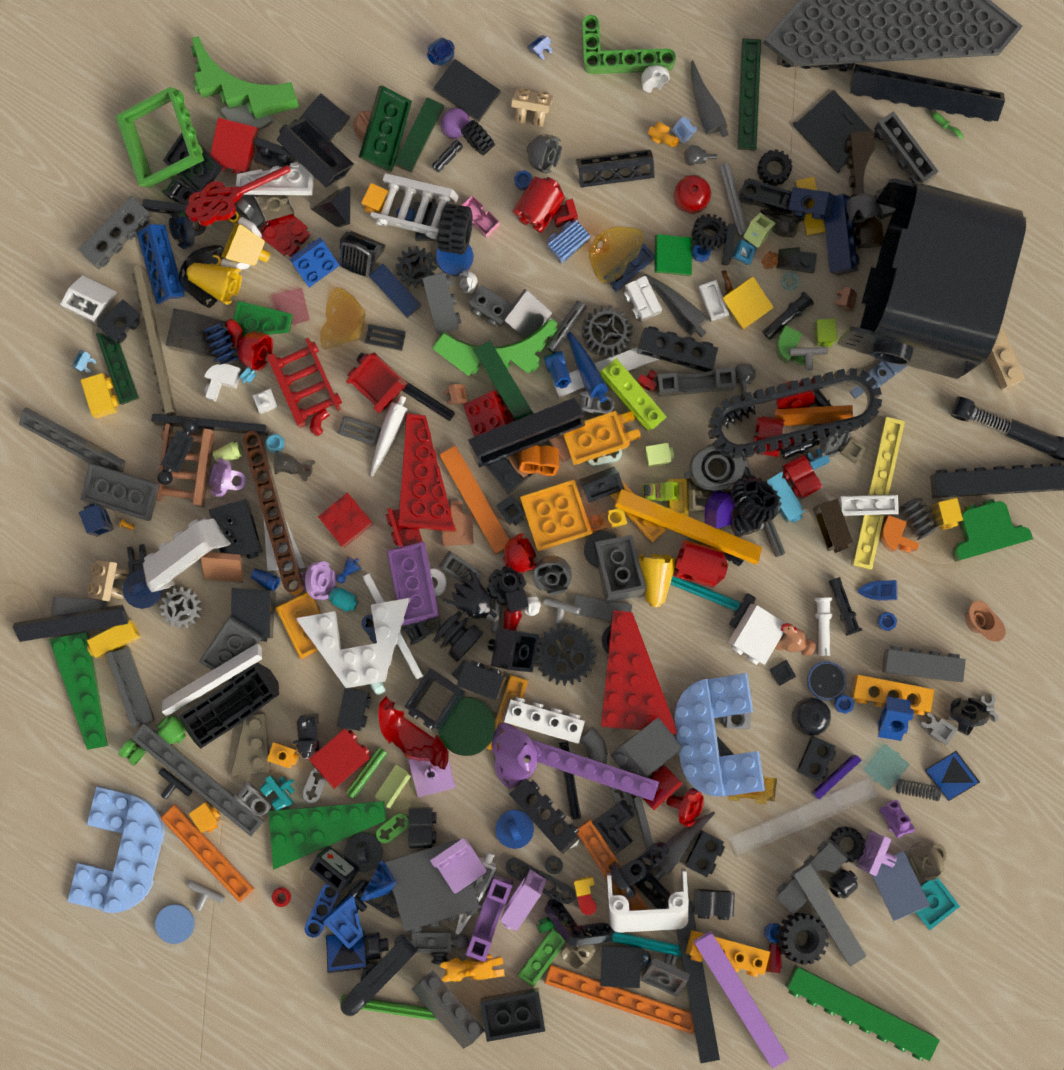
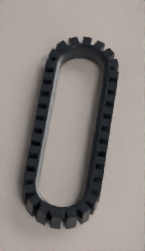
M850 368L846 373L844 369H840L834 375L832 371L825 373L822 377L821 374L813 376L811 382L808 377L802 379L799 383L798 380L791 381L788 385L786 383L779 384L776 387V391L774 386L767 387L764 392L763 389L755 390L753 398L751 392H747L741 396L742 401L739 395H735L730 398V403L725 399L712 412V417L708 421V427L713 428L708 431L709 439L717 438L712 445L716 450L724 446L721 454L728 456L733 451L732 458H740L744 451L745 458H748L755 454L754 448L757 455L764 454L767 448L768 452L776 451L779 447L784 449L790 445H799L802 440L804 444L811 442L813 439L816 441L823 439L825 436L827 438L832 437L837 432L840 435L848 430L850 432L856 431L860 427L863 428L877 416L879 413L878 409L882 405V399H878V397L882 395L880 387L872 388L878 383L873 377L866 381L869 373L862 370L857 376V369ZM843 383L858 385L867 396V406L862 414L746 444L732 443L722 432L721 423L727 413Z

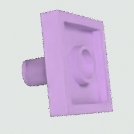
M409 759L418 797L456 788L449 759L445 770L440 769L438 766L434 767L430 761Z
M870 830L864 844L866 846L863 849L864 854L860 855V859L857 860L855 866L874 876H877L881 864L893 868L895 863L887 860L897 861L895 855L887 853L891 839Z

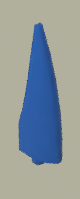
M569 331L567 336L590 398L597 396L600 402L606 401L605 393L608 392V387L586 350Z

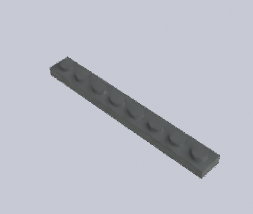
M146 723L131 738L249 836H253L264 822L262 818L240 804L233 797L234 795L172 744H168Z

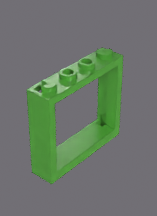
M168 87L116 115L139 186L151 188L204 161L202 148L196 138V130L191 124V116L184 103V95L175 88ZM172 102L189 156L152 174L134 121Z

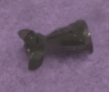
M276 450L274 474L277 475L279 472L298 474L303 481H307L313 472L312 465L315 464V461L309 460L300 463L290 454Z

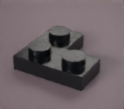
M623 800L593 822V825L616 853L623 850L633 841L622 827L623 824L634 817L633 812Z

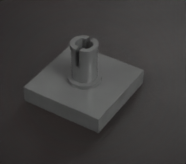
M666 954L664 962L653 958L642 974L640 981L677 996L688 982L690 974L675 968L678 958L673 956V959H671L672 954Z

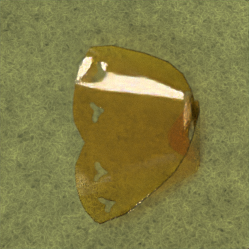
M615 226L595 237L589 249V258L594 273L601 283H608L619 278L625 272L628 263L638 256L643 246V231L633 227ZM600 241H603L604 244L602 248L597 247Z
M339 287L332 291L326 306L327 321L322 327L320 343L323 349L358 340L363 331L366 316L365 309L350 293ZM337 293H339L340 298L335 300ZM332 306H334V308L337 309L333 314H332V311H333Z

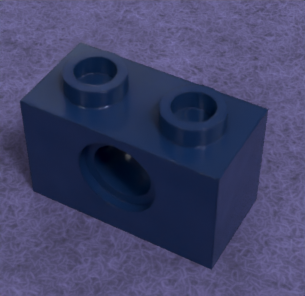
M793 187L788 210L794 212V216L797 217L812 215V218L817 220H823V217L830 218L835 195L826 191ZM814 200V206L808 209V203Z

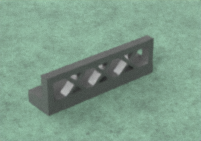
M130 647L106 653L131 727L155 720Z

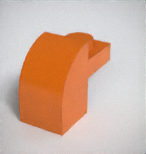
M890 515L884 517L881 527L880 540L883 546L891 552L896 551L898 546L900 547L899 550L906 553L917 551L918 542L902 537L907 522Z

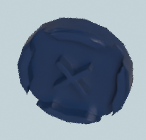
M144 570L130 574L123 585L125 600L135 608L146 609L154 606L162 594V590L150 591L146 584Z

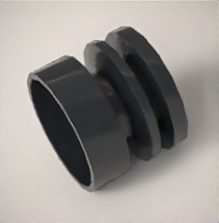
M460 611L449 617L439 627L436 636L432 640L438 643L443 638L444 641L440 645L441 649L450 644L452 647L447 654L456 662L483 635V632L475 624L468 629L465 628L469 620L467 617L458 622L463 615Z

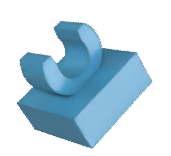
M80 350L71 367L79 371L84 370L91 373L92 370L87 368V363L96 364V360L90 358L91 354Z
M820 448L816 449L817 458H813L811 453L807 454V459L811 461L810 465L813 470L830 462L828 455L822 457Z

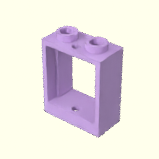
M531 869L507 903L500 919L506 928L513 929L516 932L541 896L547 880Z

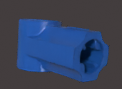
M559 351L544 356L547 370L551 373L556 388L563 389L568 387L571 383V378L566 368L567 365L563 352Z

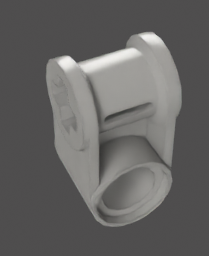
M580 392V408L584 414L604 415L614 411V401L610 397L606 396L607 400L604 402L610 403L611 408L609 410H602L600 406L603 402H600L597 396L590 398L588 392Z
M246 781L242 790L233 797L257 816L268 814L271 810V802L254 785ZM260 801L265 804L263 812L257 809V804Z

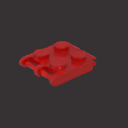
M293 214L269 220L259 230L262 234L261 239L284 257L286 254L292 257L300 248L296 242L298 241L303 245L311 235L307 231L308 226Z

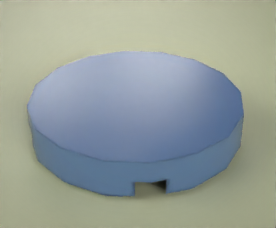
M171 904L163 908L155 921V929L158 936L170 944H178L187 940L195 927L193 914L186 906L180 904Z

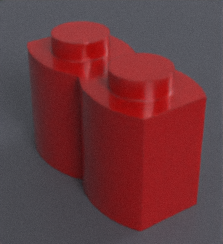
M804 454L782 466V475L786 481L789 480L793 486L791 490L796 498L799 497L802 500L823 488Z

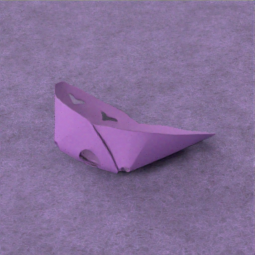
M500 723L492 740V748L496 757L495 771L499 780L510 789L517 787L524 779H528L533 775L537 765V751L526 733L511 724ZM525 755H530V762L526 763L524 761Z

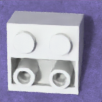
M82 275L68 288L60 305L66 310L98 325L104 319L117 292Z

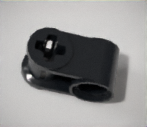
M172 176V181L166 190L163 189L162 193L175 202L189 204V202H186V199L194 194L195 191Z
M433 618L436 626L432 630L427 628V620L409 624L403 627L402 630L406 631L411 641L410 645H414L435 633L440 627V620Z

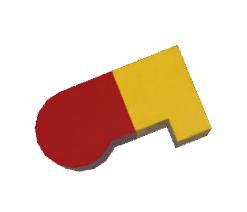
M593 876L574 879L581 912L585 915L594 914L597 905L591 896L589 887L595 885Z

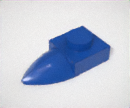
M897 580L873 581L859 588L858 593L866 598L878 601L898 600Z

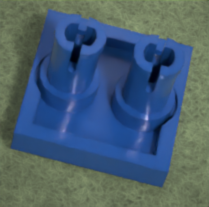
M321 237L311 241L312 243H309L303 250L296 252L297 254H294L289 259L309 288L339 267V264Z

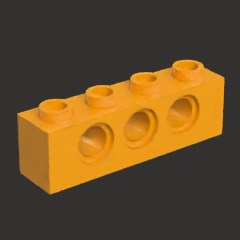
M854 675L851 698H855L856 703L867 704V701L875 702L874 706L883 708L889 691L893 690L896 693V698L907 700L909 694L914 695L915 702L911 704V709L914 710L913 714L924 715L925 712H931L935 689ZM872 686L877 689L875 697L869 695V689Z

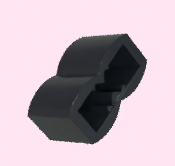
M433 807L409 808V848H432L433 843H436L437 832L433 831V824L437 823V812H433Z
M695 889L694 914L698 915L700 919H709L710 916H717L719 920H729V917H734V891Z

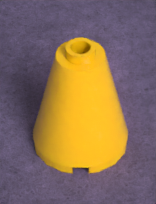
M193 263L186 272L189 281L227 305L233 302V300H230L233 295L237 296L242 282V276L239 275L241 270L236 267Z
M645 554L639 555V563L646 586L644 593L645 602L649 603L651 607H661V604L665 603L677 557L672 558L670 555L651 554L650 558H646Z

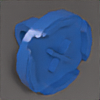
M516 809L508 810L497 820L496 836L500 843L507 848H522L533 837V821L523 811Z

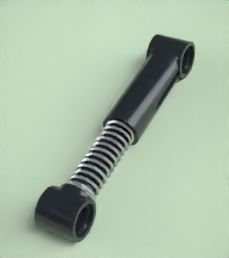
M957 397L950 414L951 417L965 422L969 420L978 421L977 423L981 422V425L993 427V430L1003 431L1005 437L1048 453L1052 458L1064 461V437L1054 436L1014 419L1010 421L1008 419L1005 420V418L1002 419L999 415L996 416V414L989 413V411L980 410V408L975 406V402L970 399Z

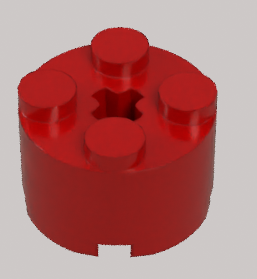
M767 416L757 417L756 433H758V436H754L753 442L782 435L785 419ZM780 447L772 452H768L767 448V451L761 455L778 457Z

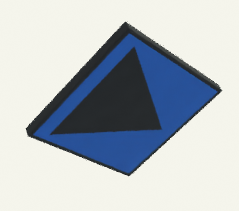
M957 750L925 769L934 783L941 787L942 793L948 801L980 783Z
M336 935L326 936L327 973L367 969L365 936L358 940L350 949Z

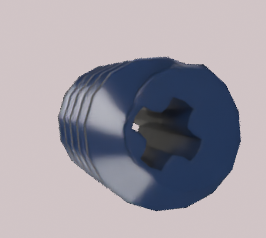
M223 323L203 330L204 333H210L206 340L213 341L208 347L215 348L211 355L218 356L213 361L220 362L219 365L238 359V356L231 355L236 350L229 348L233 342L226 341L231 335L224 334L228 327L221 326Z

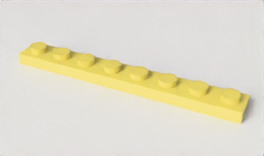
M889 417L885 418L868 495H889L905 421ZM863 515L852 566L872 570L884 515Z

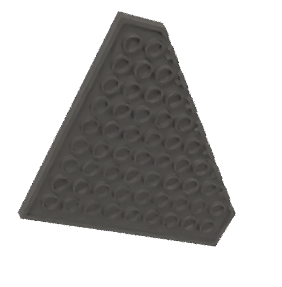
M799 0L766 37L763 44L792 67L1000 55L1023 26L990 0Z

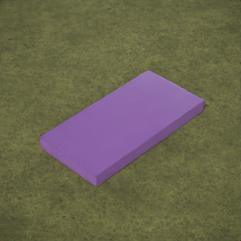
M425 542L387 550L396 600L410 598L402 626L440 617Z

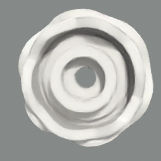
M467 270L459 275L461 279L460 287L464 289L463 292L472 294L478 287L476 275Z

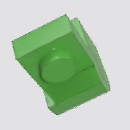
M788 326L783 328L777 340V355L785 364L792 358L795 364L803 366L805 365V355H789V349L796 348L803 334Z

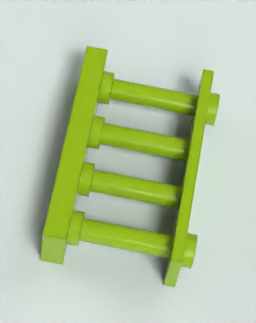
M617 358L600 371L606 384L629 411H633L635 418L647 431L653 430L667 417Z

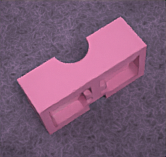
M473 196L462 205L471 207L473 214L472 225L486 238L499 226V221L489 211L485 213L483 205Z

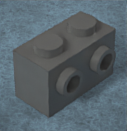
M483 285L479 287L469 303L470 311L478 317L482 315L491 326H499L500 328L505 323L502 318L512 306L511 303Z

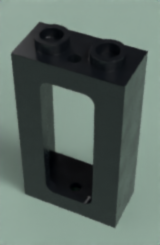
M306 117L299 120L295 119L291 124H285L279 130L280 135L277 141L325 188L344 178L354 165Z

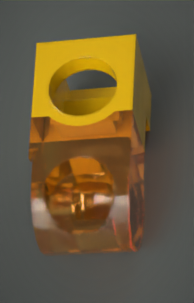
M619 508L588 517L592 532L627 525L624 510Z

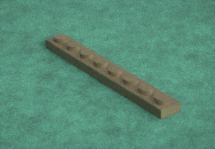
M141 265L133 266L134 273H132V279L138 287L136 297L142 305L140 315L146 323L144 333L146 339L149 338L150 341L148 352L154 360L152 370L158 378L156 388L162 396V401H160L161 410L167 415H177L145 269Z

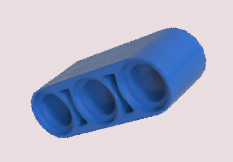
M327 883L321 889L304 928L306 935L312 938L318 937L324 930L326 924L322 919L333 910L340 895L336 891L335 896H329L326 893V888L329 887ZM319 905L327 907L328 911L326 914L319 913ZM311 923L318 924V932L311 931Z

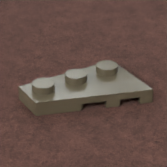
M266 714L251 715L244 720L231 776L271 772L270 762L267 761L269 748Z

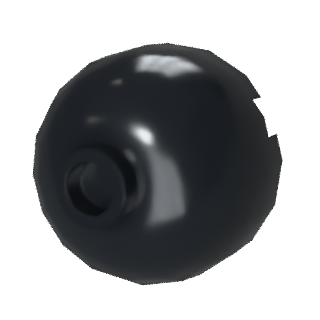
M814 697L804 698L794 707L792 722L795 728L802 734L808 736L819 735L829 727L831 711L821 699Z

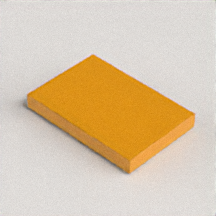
M305 592L275 607L299 658L303 659L319 651L297 621V618L322 614L315 599L308 592Z

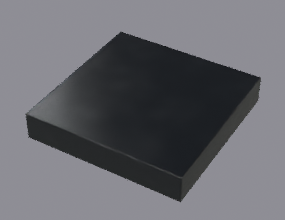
M602 945L600 986L640 988L641 947Z

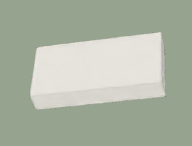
M717 280L698 286L711 322L729 316L727 307L721 299L723 296Z

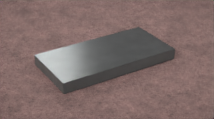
M89 463L81 500L151 521L160 484L99 464Z

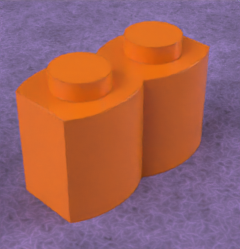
M535 445L518 452L519 471L529 474L539 473L545 476L556 475L559 469L558 448L549 445Z

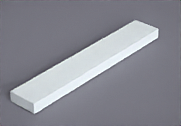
M655 340L656 345L661 347L659 340ZM637 347L594 364L600 372L617 358L629 372L660 359L638 354ZM579 370L569 373L571 383L568 387L561 389L555 386L559 398L585 388Z
M371 574L363 576L376 604L385 602ZM400 631L397 644L415 678L420 679L424 675Z
M258 643L165 698L162 700V713L165 716L170 715L262 660V647Z

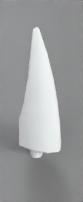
M399 395L396 403H390L372 461L370 476L372 477L391 448L408 412V409L403 407L406 397Z
M487 852L485 858H479L487 873L473 882L479 902L496 869V865L492 862L495 855L491 852ZM466 913L459 915L455 934L459 935L471 916H467Z

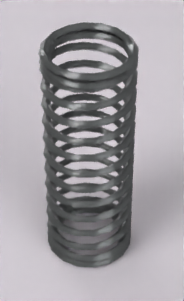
M900 778L896 783V793L898 794L902 790V795L905 792V795L909 794V796L912 793V796L915 795L916 797L919 794V798L922 796L923 799L925 797L928 799L929 797V800H940L942 789L939 786L935 787V785H925V783H915L914 781L908 782V780L905 781Z

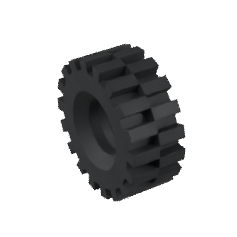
M797 912L794 915H788V920L783 919L781 921L784 925L777 928L780 934H776V939H779L780 942L776 944L777 947L781 948L779 950L780 953L785 955V958L802 965H807V963L813 964L815 963L814 960L819 961L821 959L819 955H825L826 953L823 950L824 946L828 947L829 943L825 942L826 939H829V934L825 933L827 928L822 925L823 922L817 919V917L806 913ZM799 931H805L808 936L807 942L803 946H799L796 943V935Z

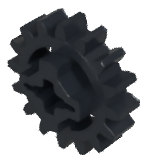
M416 246L415 250L412 251L408 247V253L402 251L403 257H397V260L400 262V264H395L396 269H400L396 272L397 276H402L400 278L401 282L407 281L406 285L408 287L411 283L414 285V288H417L418 284L424 287L423 279L416 278L435 274L432 271L437 270V266L432 264L436 263L435 258L430 259L432 253L426 254V248L419 251L418 246ZM424 259L427 260L429 268L423 264ZM419 264L420 269L416 268V270H413V266ZM404 266L409 269L408 276L404 272Z

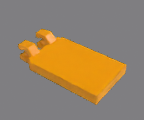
M613 411L586 420L585 426L563 434L573 465L575 466L626 449L631 441L640 439L639 429L626 433L623 425L635 421L633 411L621 415Z

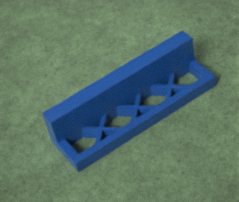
M150 224L137 232L156 304H162L169 299H180L185 295L180 287L179 274L165 225ZM146 234L148 235V243H146L144 236ZM151 251H152V253H153V260H152V261H151V257H150ZM156 269L158 271V278L155 275ZM161 287H162L163 292H164V296H162V297H161V293H160Z

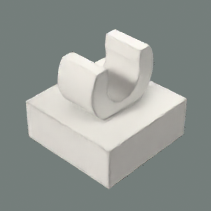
M271 389L253 395L260 414L278 408Z

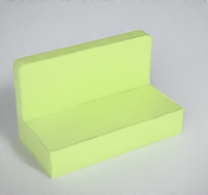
M396 764L375 795V798L385 801L386 807L391 808L412 774Z

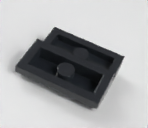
M320 94L299 119L306 117L322 134L332 141L336 133L343 129L350 116L326 96Z

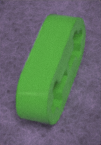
M398 813L384 823L376 832L378 841L388 843L406 830L409 826L408 816L404 813ZM397 817L400 819L405 818L404 827L399 825L397 828H394L393 825L397 823ZM391 828L393 831L388 835L390 838L384 837L382 839L380 836L382 834L381 830L387 831Z

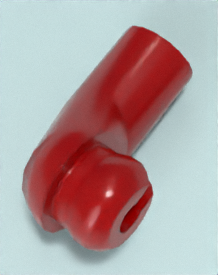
M228 319L225 325L232 336L233 344L231 346L237 348L239 340L242 339L243 330L235 320Z
M326 409L319 411L311 418L310 431L315 436L323 433L321 423L330 416Z

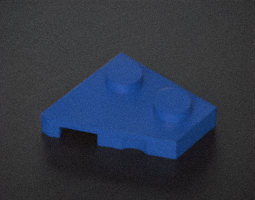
M352 894L322 919L348 949L364 936L355 899Z

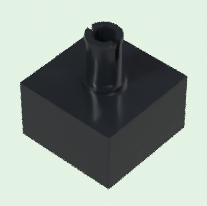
M498 627L496 640L490 639L488 644L494 645H488V650L493 651L491 666L533 673L540 634Z

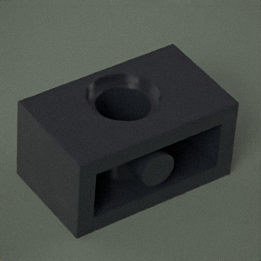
M122 299L97 325V332L113 346L118 342L121 344L128 336L126 333L130 329L135 330L140 324V313ZM122 321L125 323V326L117 327L115 322Z

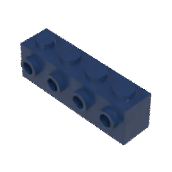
M843 193L834 196L830 218L824 217L830 273L835 275L856 272L860 264L859 256L856 253L858 242L854 235L856 224L850 222L846 209L847 203L851 198Z

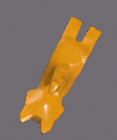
M487 954L484 962L473 957L464 961L456 957L439 965L446 972L441 980L444 982H460L463 977H469L474 980L505 976L504 969L493 970L492 968L493 966L503 964V958L501 956L492 958V954Z

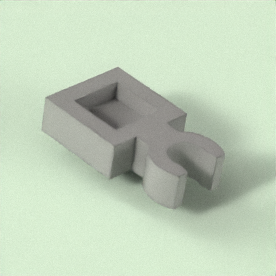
M927 713L926 716L930 718V723L926 724L921 721L920 724L925 728H931L932 731L929 734L944 745H947L958 729L942 718L937 722L934 715Z

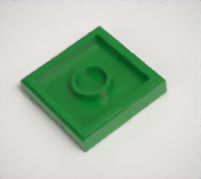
M656 234L654 273L691 276L692 238Z

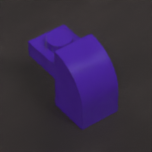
M720 490L710 496L705 506L706 524L716 529L732 524V510L735 509V504L731 502V492L727 494Z

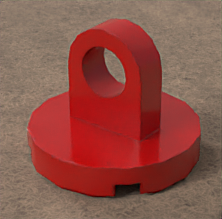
M695 788L690 789L684 797L671 795L666 801L667 805L679 809V822L686 827L696 823L694 819L700 816L704 805V795H701L702 792Z

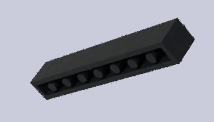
M858 64L855 65L850 83V93H853L855 96H869L875 100L884 99L895 104L905 103L911 107L920 106L931 111L941 110L951 115L961 114L967 118L977 117L987 122H998L1005 103L1004 93Z
M1051 463L1050 467H1043V464H1033L1031 468H1024V465L1012 466V469H1005V466L993 467V470H986V467L974 468V471H967L966 468L955 469V472L948 473L947 469L936 470V473L930 476L932 498L1064 491V466H1062V463Z

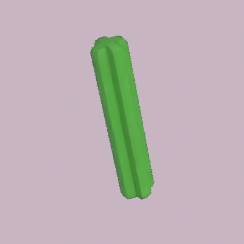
M378 748L346 790V794L349 797L356 798L387 756L385 750Z

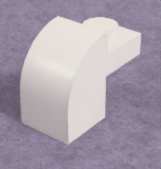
M216 364L209 368L204 376L207 380L211 381L205 387L204 394H206V398L216 402L222 385L237 389L242 370L229 364Z

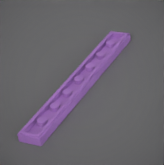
M709 931L694 940L698 950L771 1068L773 1069L789 1060L788 1055L713 933Z

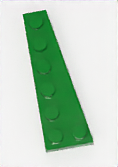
M89 632L49 639L87 750L108 746L94 660L87 649L89 645L87 640L90 639Z

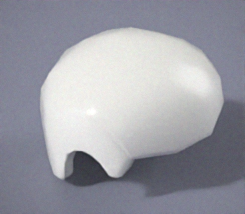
M661 65L649 66L641 75L642 88L648 93H651L653 88L661 90L663 85L670 80L667 68Z

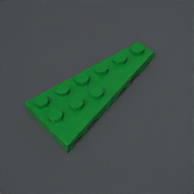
M385 801L269 811L273 870L386 821Z

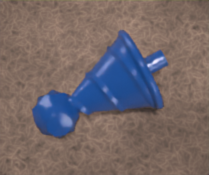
M349 556L347 557L343 573L336 576L338 583H344L346 576L362 569L358 563V558L354 560Z

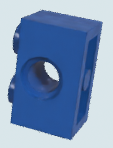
M893 697L886 698L877 723L878 737L902 740L903 735L908 732V721L913 718L914 710L911 709L910 700Z

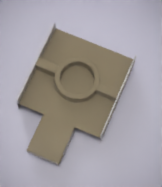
M254 195L255 204L265 225L266 221L292 213L294 215V209L287 195H262L259 197Z

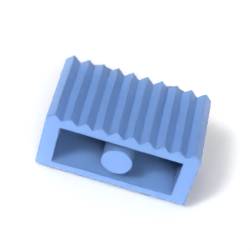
M578 220L568 221L562 227L563 231L559 234L554 233L548 238L547 248L561 264L590 241V234H588Z

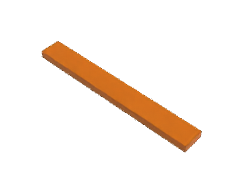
M553 964L549 966L544 984L690 1034L694 1033L691 1012L620 987L600 986V980Z

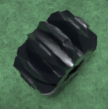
M743 514L732 518L731 529L735 536H746L764 527L762 522L760 524H757L756 521L751 522Z

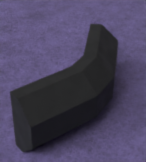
M257 662L226 686L181 714L179 718L193 742L201 749L279 695V682L269 668Z

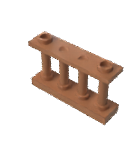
M166 424L165 429H162L161 439L163 440L160 464L176 433L173 432V426L170 424ZM204 429L200 435L190 434L191 437L195 438L193 442H198L201 445V451L197 454L188 453L185 460L196 461L199 464L198 471H195V473L179 471L177 473L172 471L173 478L194 480L196 482L195 490L165 488V485L160 484L157 501L163 502V496L191 499L193 505L204 507L215 435L214 431ZM160 465L159 472L165 470L166 467Z

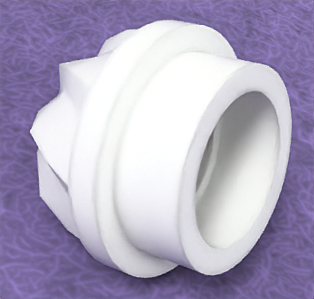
M528 597L529 608L524 610V612L529 616H535L539 613L541 603L537 597Z

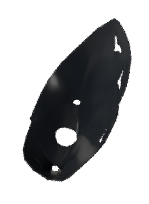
M210 245L193 251L185 258L180 268V287L207 308H211L218 300L189 281L186 272L193 263L217 264L218 258L212 256L218 250L220 257L222 256L224 249L221 245Z

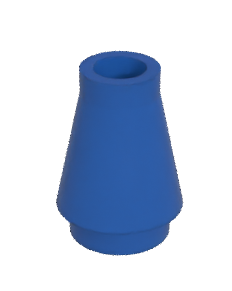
M257 568L252 571L250 576L251 579L255 580L263 588L275 591L278 588L281 580L277 574Z

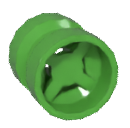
M129 739L120 749L118 755L122 758H127L129 763L135 766L144 756L146 750L142 747H137L135 742Z

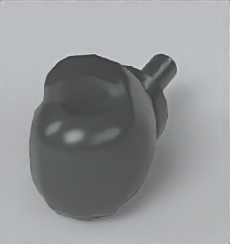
M691 145L685 150L684 158L685 162L691 166L695 163H706L707 159H717V154H706V150H702L699 146Z
M747 363L738 364L735 367L737 385H742V395L747 393L746 384H751V380L756 375L755 369H753L751 364Z

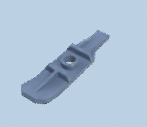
M882 361L867 372L869 374L866 381L873 377L878 383L872 388H879L907 367V365ZM883 370L885 372V376H881L879 374V371ZM859 386L850 391L854 399L864 393V390Z

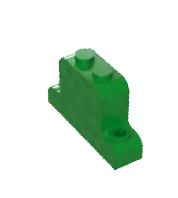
M994 499L984 501L983 506L976 507V504L964 507L965 511L961 513L963 521L959 522L964 541L957 543L952 553L955 562L1033 540V536L1029 528L1022 525L1013 526L1007 505L1004 502H995Z

